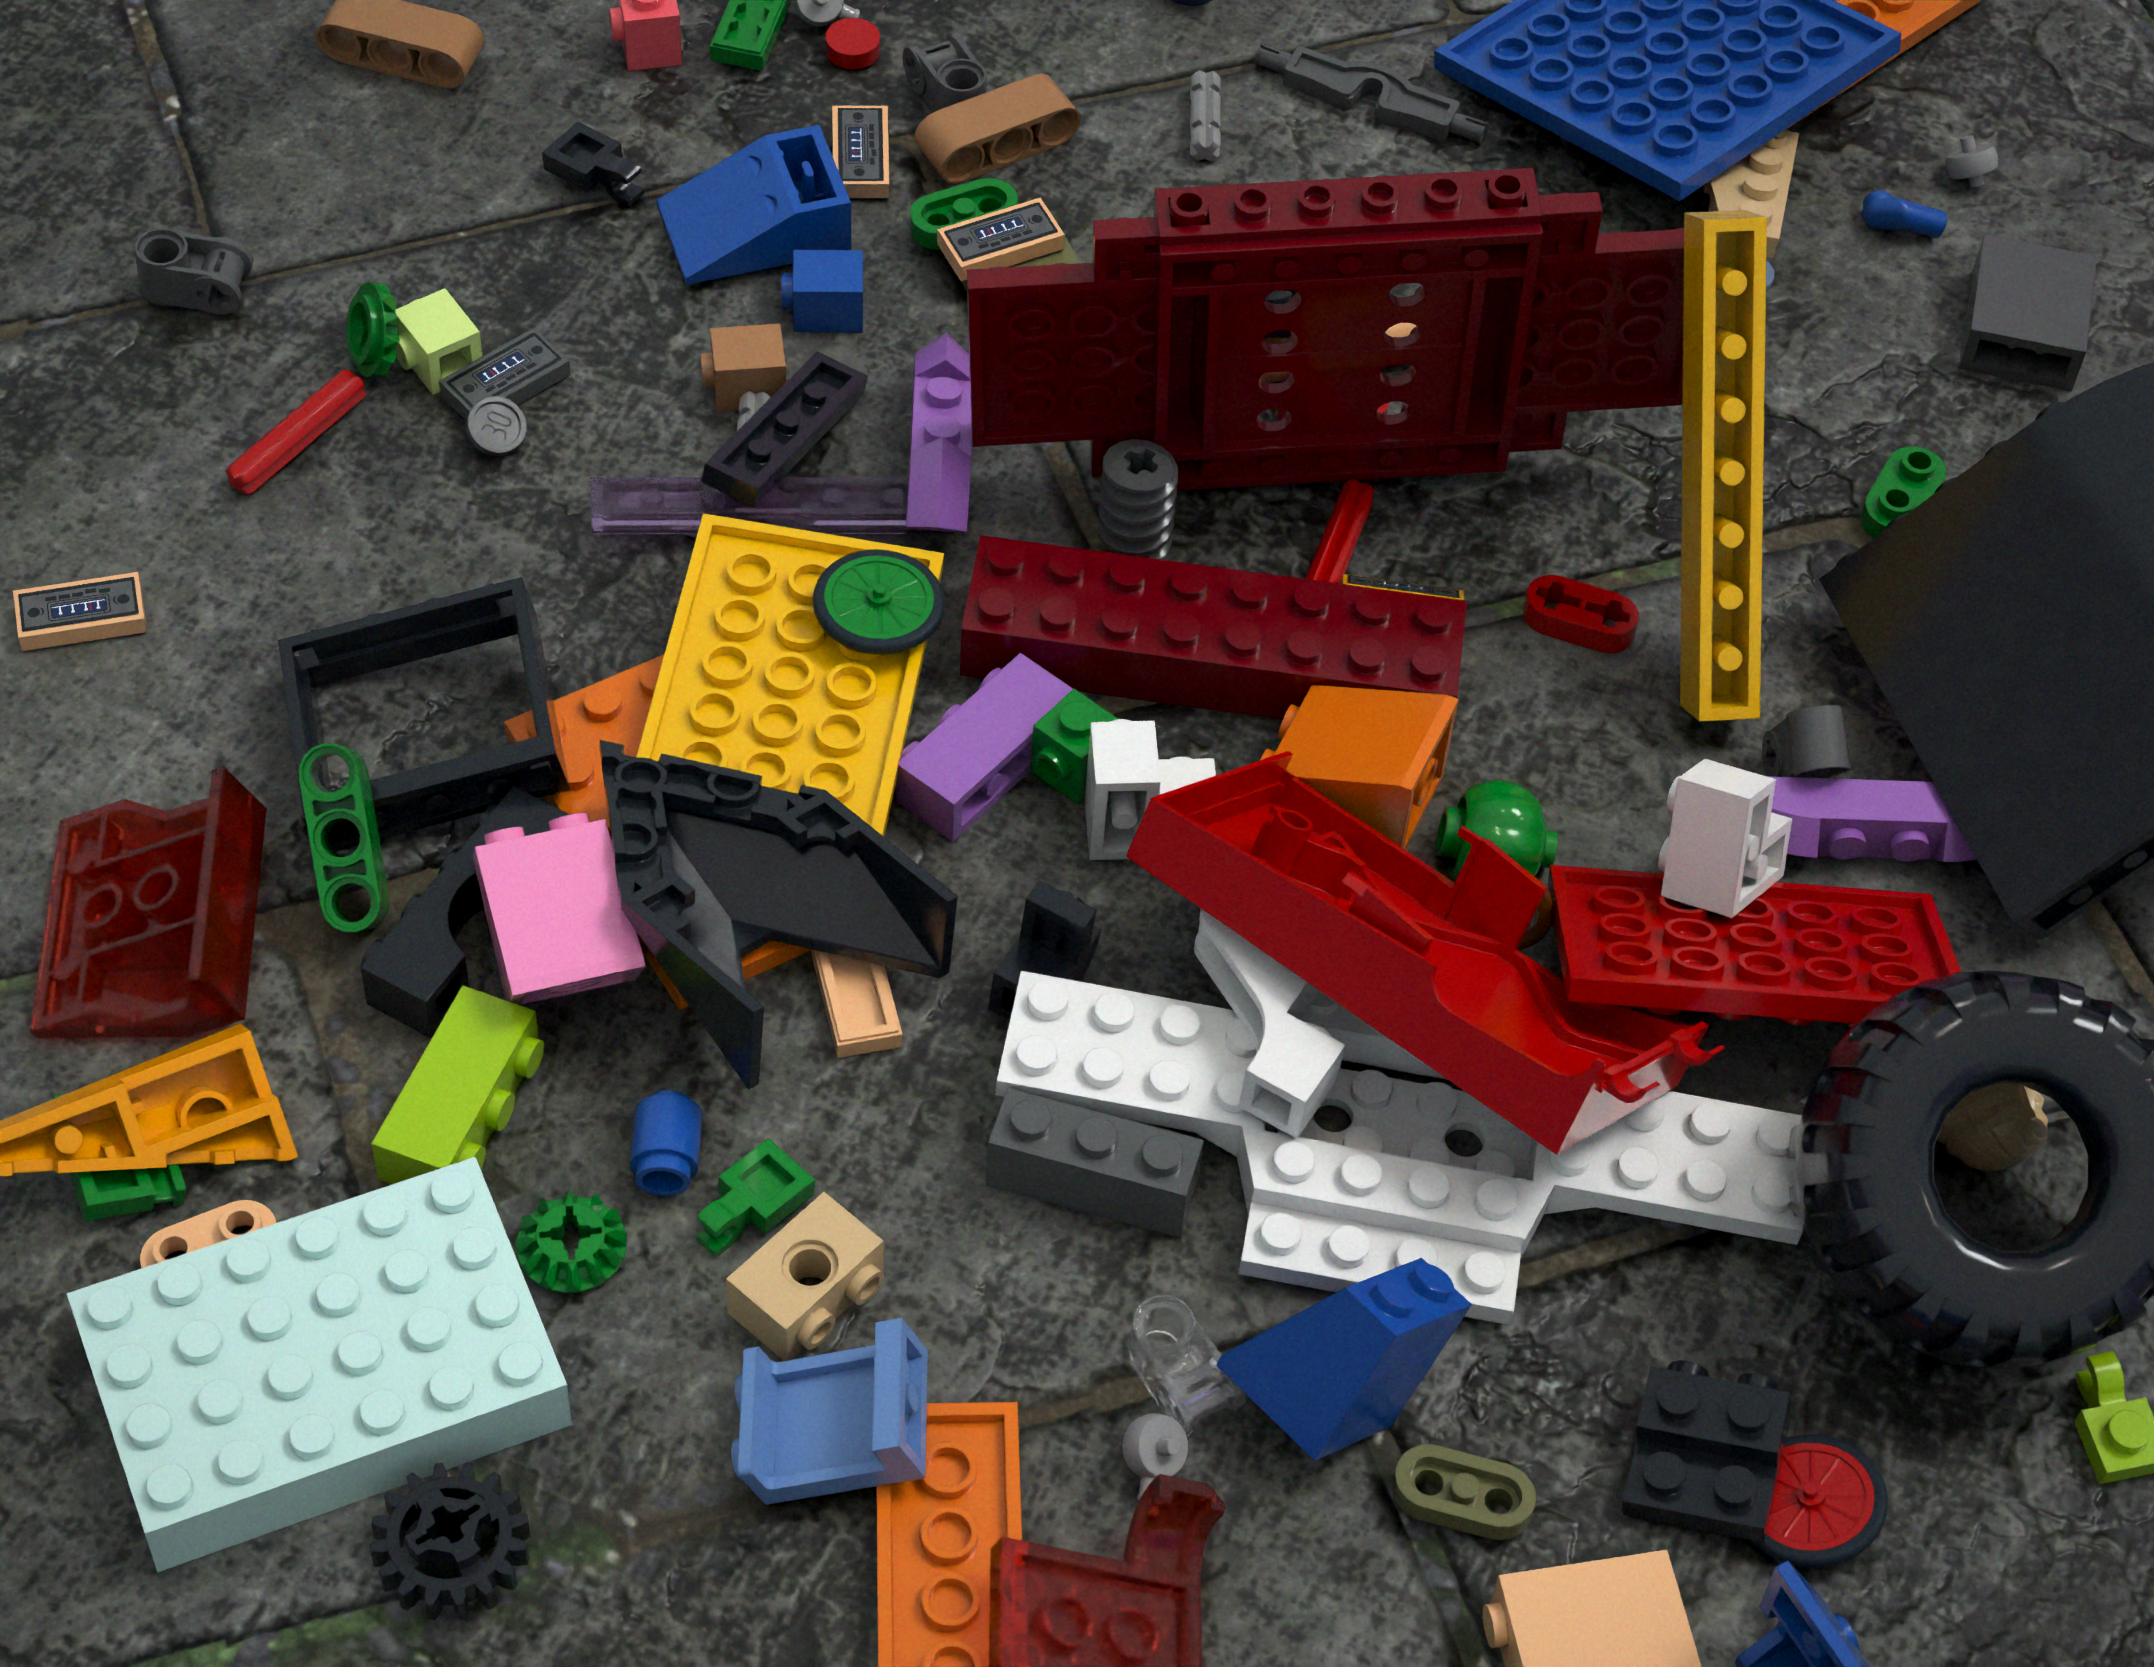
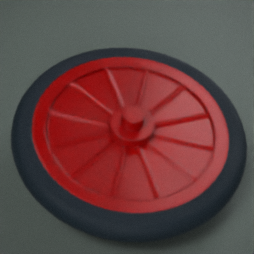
M1814 1434L1786 1438L1764 1543L1752 1542L1770 1557L1783 1563L1789 1561L1791 1565L1798 1567L1821 1568L1850 1560L1872 1544L1885 1522L1888 1510V1495L1881 1473L1867 1455L1840 1439Z

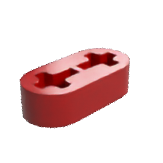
M1545 575L1533 580L1529 585L1524 603L1523 617L1525 622L1534 631L1598 652L1612 654L1629 648L1634 641L1639 621V612L1636 605L1629 598L1621 594L1563 576ZM1548 601L1558 603L1555 609L1545 607ZM1606 619L1617 621L1614 627L1603 625Z

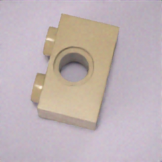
M823 1192L726 1278L728 1314L783 1361L792 1360L804 1348L812 1350L819 1346L832 1331L836 1319L853 1303L862 1305L876 1293L884 1279V1240L827 1193ZM806 1277H816L823 1280L822 1283L813 1286L803 1285L797 1281Z

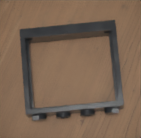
M522 577L496 584L491 583L481 588L442 598H432L423 603L384 613L371 614L361 619L322 629L310 630L311 632L278 640L305 823L306 817L299 782V765L303 756L312 747L324 743L316 691L317 686L517 634L537 737L370 780L379 839L483 813L492 804L498 805L513 786L537 798L571 790L537 614ZM298 651L299 656H295L294 652ZM326 758L320 765L318 778L321 785L327 791L335 792L341 788L331 790ZM344 819L332 827L329 834L331 848L337 851L359 845L360 833L353 822Z

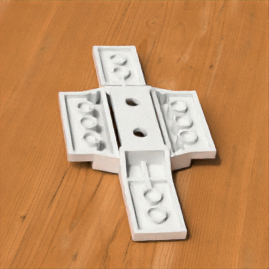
M1021 971L997 1077L995 1095L1004 1097L1007 1088H1012L1131 1121L1195 1132L1236 1156L1248 1212L1238 1272L1241 1275L1338 1292L1345 1287L1423 1258L1428 1264L1444 1271L1451 1278L1454 1288L1472 1304L1464 1317L1510 1325L1515 1307L1520 1259L1544 1214L1597 1207L1795 1245L1798 1244L1803 1232L1804 1221L1802 1217L1794 1216L1789 1187L1796 1185V1159L1788 1158L1791 1130L1799 1125L1802 1115L1668 1091L1556 1155L1465 1091L1454 1090L1441 1082L1422 1084L1390 1078L1376 1070L1357 1072L1340 1068L1337 1082L1320 1107L1333 1105L1342 1108L1348 1113L1351 1125L1340 1132H1329L1319 1127L1313 1116L1296 1139L1238 1107L1245 1071L1257 1052L1252 1037L1233 1010ZM1319 990L1312 1003L1300 1018L1305 1023L1321 1026L1334 1039L1345 1044L1343 1061L1446 1079ZM1454 1130L1470 1131L1480 1139L1482 1150L1471 1157L1456 1155L1447 1147L1445 1137Z

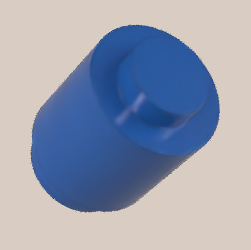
M675 1090L657 1091L651 1096L642 1099L635 1107L630 1168L636 1175L635 1182L637 1186L650 1194L660 1196L680 1194L689 1188L690 1180L698 1172L703 1112L696 1102L689 1099L682 1092Z

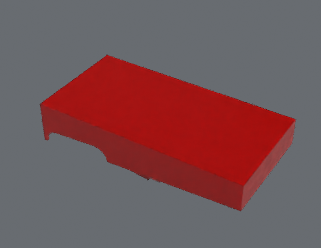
M1289 751L1152 797L1126 854L1127 858L1556 1155L1677 1087L1689 1064L1692 1066L1702 1065L1720 1055L1726 1048L1720 1045L1706 1052L1698 1047L1709 1027L1703 1021L1692 1026L1632 1006L1616 1005L1608 1010H1595L1584 1007L1578 1002L1567 1001L1564 981L1517 950L1546 892L1547 886L1488 838L1484 840L1465 826L1460 827L1457 836L1471 844L1472 847L1454 883L1288 772L1286 769L1293 755Z

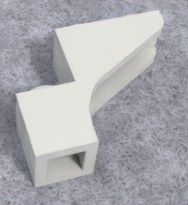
M1201 909L1194 953L1249 1032L1257 1052L1245 1071L1238 1107L1297 1139L1337 1082L1346 1045L1334 1039L1321 1026L1305 1023L1300 1020L1318 994V989Z

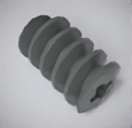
M1131 439L1118 442L1110 447L1104 455L1098 537L1106 547V552L1161 560L1166 559L1172 547L1178 466L1173 456L1162 446L1148 440Z

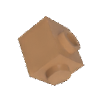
M780 323L710 328L711 352L700 353L703 388H714L716 411L739 410L740 397L747 391L756 394L765 392L772 397L786 383V363Z

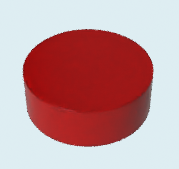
M845 18L838 20L826 31V55L833 64L844 69L857 70L868 67L880 55V33L875 25L864 19Z

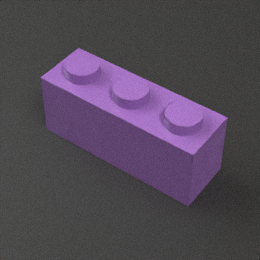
M1019 653L1003 669L995 668L984 678L979 690L965 703L953 705L945 712L938 726L920 743L918 741L910 743L903 750L896 781V802L947 839L954 842L1030 772L1033 725L1072 691L1073 688L1022 653Z

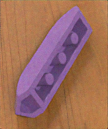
M945 332L915 352L905 528L966 533L972 447L969 353Z
M1767 776L1776 779L1771 812L1792 818L1787 854L1813 858L1830 856L1841 860L1857 857L1890 858L1904 862L1919 859L1941 862L1977 860L1934 782Z

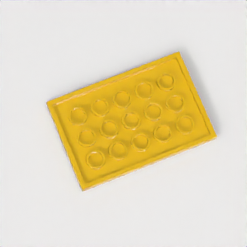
M703 513L636 758H649L658 761L662 753L762 776V786L797 794H799L801 785L823 789L882 836H885L898 776L899 761L902 758L927 640L912 649L894 654H868L847 648L830 637L819 624L813 608L814 588L820 575L836 560L851 553L874 549L895 551L918 560L929 568L940 583L944 553Z

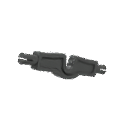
M1261 43L1256 52L1254 65L1284 74V86L1314 96L1339 109H1349L1362 95L1374 94L1378 96L1374 114L1377 121L1382 124L1417 132L1439 141H1445L1450 133L1477 142L1480 145L1486 138L1489 122L1459 113L1460 102L1414 86L1403 75L1386 66L1364 61L1345 62L1302 46H1298L1294 53L1291 54Z

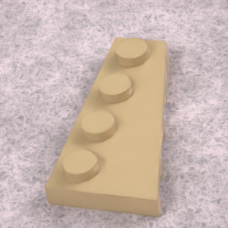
M1787 129L1702 186L1703 192L1708 193L1710 196L1709 212L1747 210L1767 217L1766 257L1773 259L1775 258L1799 137V133L1788 131Z

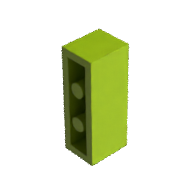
M462 985L371 1143L378 1180L395 1184L472 1157H476L479 1167L482 1169L486 1155L485 1145L494 1129L502 1131L507 1125L515 1105L514 1093L523 1077L531 1078L540 1065L544 1052V1041L540 1040L538 1036L535 1010Z

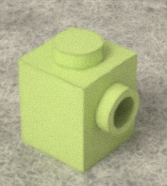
M445 288L396 309V317L400 319L397 326V334L400 341L396 343L395 347L396 358L405 370L411 368L414 370L432 395L440 392L439 381L482 357L480 331Z

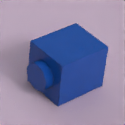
M793 250V273H782V308H793L794 332H863V250Z

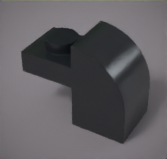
M1039 880L1026 898L1020 936L994 972L988 1010L1010 1020L1021 971L1081 982L1091 963L1102 929L1094 926L1097 910L1085 904L1073 893L1059 891Z

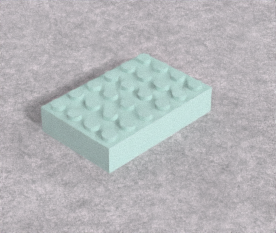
M476 1157L67 1293L157 1573L408 1484L406 1476L412 1472L421 1479L431 1476L437 1463H443L447 1470L572 1425L566 1380Z

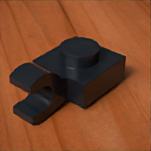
M576 122L542 152L544 170L586 191H589L599 182L616 202L630 207L644 195V189L631 182L641 173V167L631 159L623 158L621 143L580 122Z

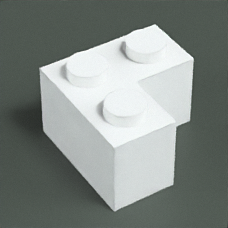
M1117 719L1110 722H1091L1085 787L1089 860L1129 859L1126 857V854L1150 799L1216 776L1214 758L1191 759L1189 757H1174L1171 759H1158L1155 721Z
M1703 759L1674 780L1667 798V811L1673 814L1670 835L1666 838L1661 848L1658 860L1659 870L1664 872L1662 897L1733 918L1783 877L1792 818L1771 812L1776 779Z

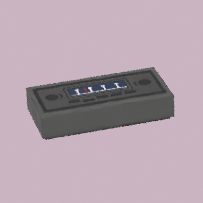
M534 327L439 381L440 395L466 420L472 407L479 400L486 397L500 396L519 405L571 375L570 362Z

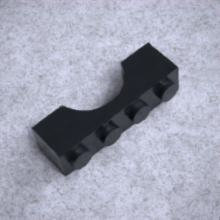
M515 786L512 787L498 805L492 804L479 819L474 834L461 849H453L446 856L441 864L438 876L424 893L415 894L407 902L402 911L400 921L385 939L376 940L366 951L360 968L367 1005L432 1039L462 985L470 988L465 954L455 942L467 921L484 909L473 860L474 847L486 845L484 835L501 829L523 827L524 836L550 831L549 821L570 814Z

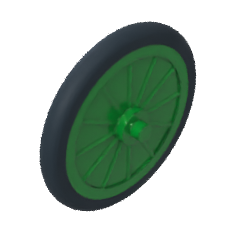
M874 549L848 554L826 568L820 575L814 588L813 608L815 616L824 631L841 645L863 653L884 655L907 651L927 640L941 623L945 609V598L938 579L924 564L899 552Z

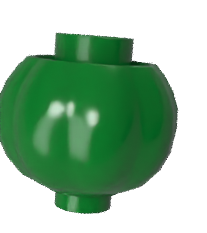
M1503 780L1480 783L1469 788L1460 796L1457 807L1445 806L1442 811L1436 838V855L1458 859L1455 867H1448L1449 876L1454 882L1472 847L1471 844L1457 836L1462 826H1465L1484 840L1488 838L1534 877L1541 867L1550 869V865L1554 864L1558 846V832L1547 830V824L1545 823L1540 803L1530 791L1519 784Z

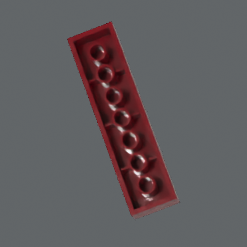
M980 535L961 628L960 676L984 679L995 668L1003 669L1019 653H1022L1079 692L1283 719L1291 704L1300 707L1311 685L1445 694L1457 698L1467 601Z

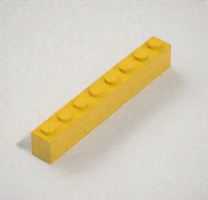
M1747 210L1684 213L1680 706L1699 722L1760 718L1767 217Z

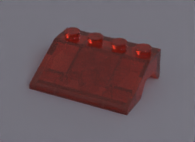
M224 766L212 769L208 798L169 811L123 799L60 821L30 1033L36 1038L190 1037L245 1019L267 808Z

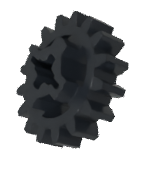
M437 1463L433 1471L434 1480L426 1483L413 1472L406 1476L409 1493L404 1497L398 1493L388 1491L384 1496L387 1513L390 1516H373L371 1522L374 1538L377 1541L369 1544L374 1567H381L378 1571L381 1587L385 1592L399 1588L400 1606L406 1611L415 1606L419 1600L425 1601L427 1616L430 1620L437 1619L443 1605H453L459 1620L467 1619L468 1602L478 1599L481 1605L488 1610L494 1608L493 1588L498 1585L513 1591L518 1585L516 1571L513 1566L528 1565L530 1559L528 1544L524 1542V1540L531 1537L528 1515L520 1514L522 1511L520 1495L516 1490L501 1495L500 1475L496 1472L485 1477L482 1482L476 1481L472 1463H465L458 1477H448L443 1463ZM417 1519L418 1525L416 1530L406 1535L411 1525ZM499 1534L498 1542L494 1552L492 1553L490 1558L486 1562H484V1552L495 1546L494 1537ZM404 1538L406 1539L407 1544L405 1546H403Z

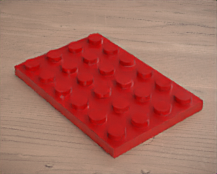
M1550 865L1547 889L1550 891L1555 907L1553 924L1567 1001L1578 1002L1590 1009L1608 1010L1616 1005L1645 1007L1647 1010L1661 1015H1676L1686 1010L1712 1012L1717 1017L1727 1020H1743L1751 1015L1777 1017L1786 1023L1801 1026L1811 1025L1816 1021L1842 1022L1853 1027L1873 1008L1898 992L1929 979L1961 972L1931 894L1776 882L1733 918L1662 897L1664 873Z

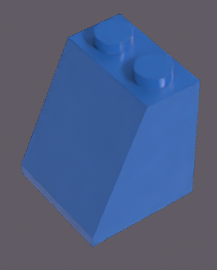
M1419 1258L1343 1288L1222 1354L1216 1366L1316 1461L1393 1425L1472 1304L1454 1288L1451 1278L1444 1271L1428 1264L1423 1258Z

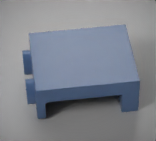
M897 1318L875 1322V1345L782 1362L771 1361L759 1346L744 1349L742 1374L738 1375L735 1381V1398L740 1411L739 1438H735L732 1443L731 1457L737 1477L744 1481L765 1505L925 1478L928 1350L904 1319Z

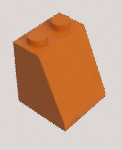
M1311 685L1301 706L1298 707L1291 704L1286 711L1278 733V739L1281 742L1277 750L1273 751L1267 748L1260 760L1286 751L1291 752L1293 755L1286 769L1288 772L1406 850L1444 776L1459 699L1445 694Z

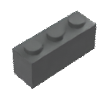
M1007 1088L988 1141L986 1185L1181 1238L1199 1181L1204 1140Z

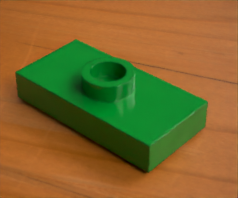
M729 0L710 44V61L763 71L792 0Z

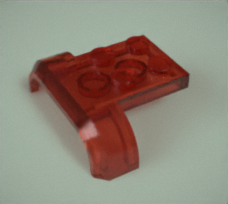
M1159 1474L1148 1485L1137 1504L1127 1535L1123 1561L1002 1536L990 1550L989 1667H1202L1201 1562L1207 1538L1213 1526L1224 1515L1225 1503L1209 1484Z

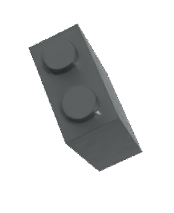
M1984 234L1971 273L1958 369L2072 391L2087 349L2097 256Z

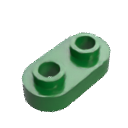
M983 178L922 196L913 203L910 209V234L919 245L928 249L941 250L937 244V229L1017 205V192L1009 183L1003 180Z
M1916 446L1903 447L1891 454L1868 493L1861 514L1862 526L1871 537L1875 538L1885 531L1886 526L1893 519L1908 514L1931 497L1936 489L1944 483L1946 467L1941 458L1928 449Z

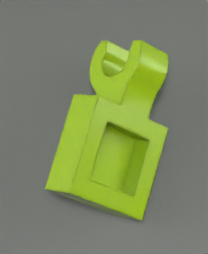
M2113 1351L2087 1356L2085 1361L2089 1370L2079 1371L2075 1376L2080 1393L2087 1402L2089 1409L2081 1410L2074 1423L2099 1485L2154 1474V1416L2146 1397L2126 1401L2122 1368Z

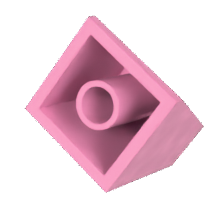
M587 813L567 815L549 821L550 831L524 836L523 827L501 829L484 835L486 845L474 847V865L506 1001L518 1005H526L634 981L644 969L645 962L637 931L621 910L613 846L605 819L589 822Z

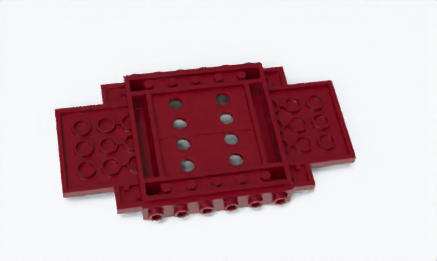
M1534 168L1154 189V217H1123L1093 220L1092 263H1057L1041 266L992 267L988 269L967 270L973 447L1090 440L1092 477H1099L1103 473V457L1110 447L1118 442L1131 439L1148 440L1162 446L1173 456L1178 466L1177 491L1506 471L1509 452L1561 449L1568 412L1683 405L1684 228L1599 234L1602 217L1599 192L1539 195ZM1398 284H1421L1412 296L1397 297L1390 293L1391 289ZM1294 290L1297 292L1291 299V302L1285 304H1273L1265 300L1273 291ZM1399 323H1412L1416 325L1411 330L1410 335L1405 337H1391L1385 333L1390 327ZM1276 330H1288L1294 333L1290 336L1288 342L1283 344H1269L1263 341L1265 335ZM1412 365L1406 370L1405 375L1390 377L1381 373L1387 366ZM1290 372L1285 381L1281 383L1270 384L1260 380L1261 376L1265 373ZM1398 401L1406 403L1398 414L1384 415L1377 411L1379 407L1389 402ZM1278 408L1287 411L1283 415L1282 420L1265 422L1258 419L1259 414L1269 409Z

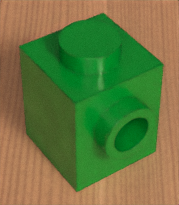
M1073 689L1033 725L1030 771L1079 805L1085 799L1091 722H1110L1118 718L1076 689Z

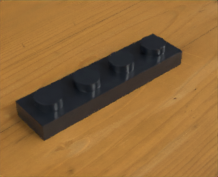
M816 352L705 463L701 482L724 493L731 499L741 501L754 508L861 398L865 391L868 375L820 352Z

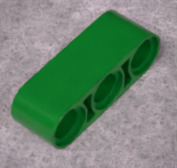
M323 743L312 747L303 756L299 765V782L320 906L324 918L332 927L343 932H363L377 927L385 919L389 910V892L368 769L364 759L356 750L344 745ZM338 755L347 763L349 778L340 790L330 792L321 785L318 772L321 763L326 758ZM344 819L353 822L360 833V843L357 849L346 857L336 854L329 842V834L332 827ZM353 884L364 887L371 898V908L368 914L357 922L348 919L340 907V898L343 891Z

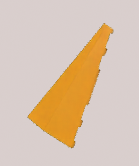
M241 1023L0 1121V1176H12L13 1173L47 1171L73 1173L164 1168L167 1165L193 1163L235 1164V1161L266 1159L289 1161L298 1157L278 1097L271 1091L251 1031Z

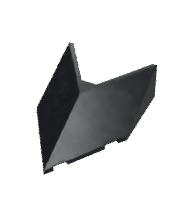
M600 740L599 750L621 910L748 1090L759 1084L764 1006L745 989L740 958L773 940L936 978H941L950 972L958 896L826 790L801 785L799 794L762 786V776L662 753L658 761L649 758L631 757L624 755V745Z

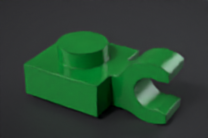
M767 1138L718 1176V1192L723 1197L710 1203L697 1215V1221L705 1229L697 1235L696 1240L716 1257L733 1245L750 1221L763 1233L768 1232L814 1195L815 1179Z

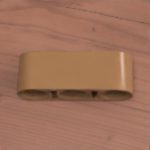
M335 0L315 34L317 45L331 59L449 89L459 87L464 82L485 44L482 30L469 18L401 0Z
M1041 73L931 113L920 122L915 131L914 139L916 145L939 175L947 183L957 184L1062 145L1073 137L1079 129L1081 115L1049 75Z

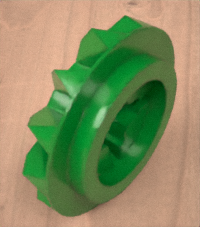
M363 283L358 289L357 294L353 297L347 314L346 336L348 350L359 372L365 377L385 376L387 374L390 364H393L396 359V343L400 341L397 334V326L400 319L396 317L395 313L397 302L394 296H391L387 285L381 283Z
M569 1189L563 1198L550 1202L541 1197L537 1209L530 1216H522L518 1238L515 1240L519 1263L528 1277L546 1289L562 1293L583 1292L603 1284L619 1269L627 1250V1234L618 1209L611 1210L604 1205L597 1193L589 1199L577 1197ZM574 1223V1227L578 1228L580 1237L584 1238L579 1240L578 1249L575 1250V1259L569 1260L568 1250L564 1249V1244L559 1239L563 1238L564 1229L568 1228V1224Z

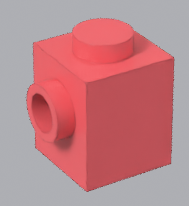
M618 0L619 7L609 8L613 41H622L628 71L682 65L680 14L677 0Z

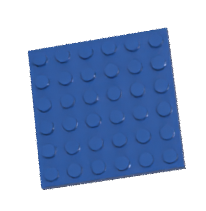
M1514 0L1434 50V67L1456 81L1670 197L1681 201L1900 52L1901 33L1835 0Z

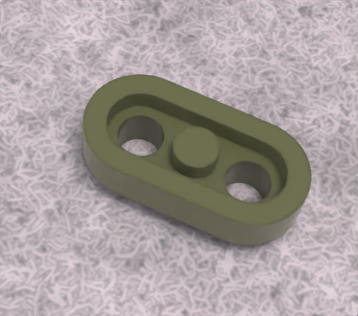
M1433 1444L1415 1446L1406 1451L1397 1463L1392 1484L1395 1501L1409 1516L1421 1521L1493 1540H1506L1522 1533L1530 1523L1536 1504V1491L1533 1483L1517 1467ZM1421 1483H1429L1434 1485L1439 1493L1429 1496L1421 1493L1416 1486ZM1491 1501L1500 1502L1506 1506L1508 1512L1504 1514L1493 1513L1485 1504Z

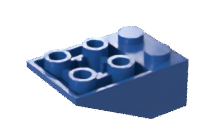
M820 125L764 135L656 200L659 214L686 285L792 264L793 250H851V201Z

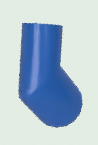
M1873 191L1866 195L1862 202V218L1869 227L1876 231H1911L1932 238H1939L1947 224L1946 212L1892 197L1886 191Z

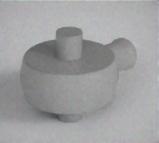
M793 0L798 16L813 26H826L837 19L858 18L860 14L859 9H854L844 4V0Z
M1974 135L1960 138L1962 149L1953 151L1946 156V169L1952 179L1969 178L1970 187L1981 186L1984 184L1982 174L1993 171L1998 167V153L1995 146L1989 142H1981L1976 145Z
M1149 1413L1135 1419L1128 1426L1124 1434L1122 1447L1124 1459L1133 1473L1141 1477L1139 1494L1137 1495L1138 1501L1160 1503L1162 1480L1175 1475L1183 1467L1188 1454V1440L1183 1427L1177 1420L1161 1413Z

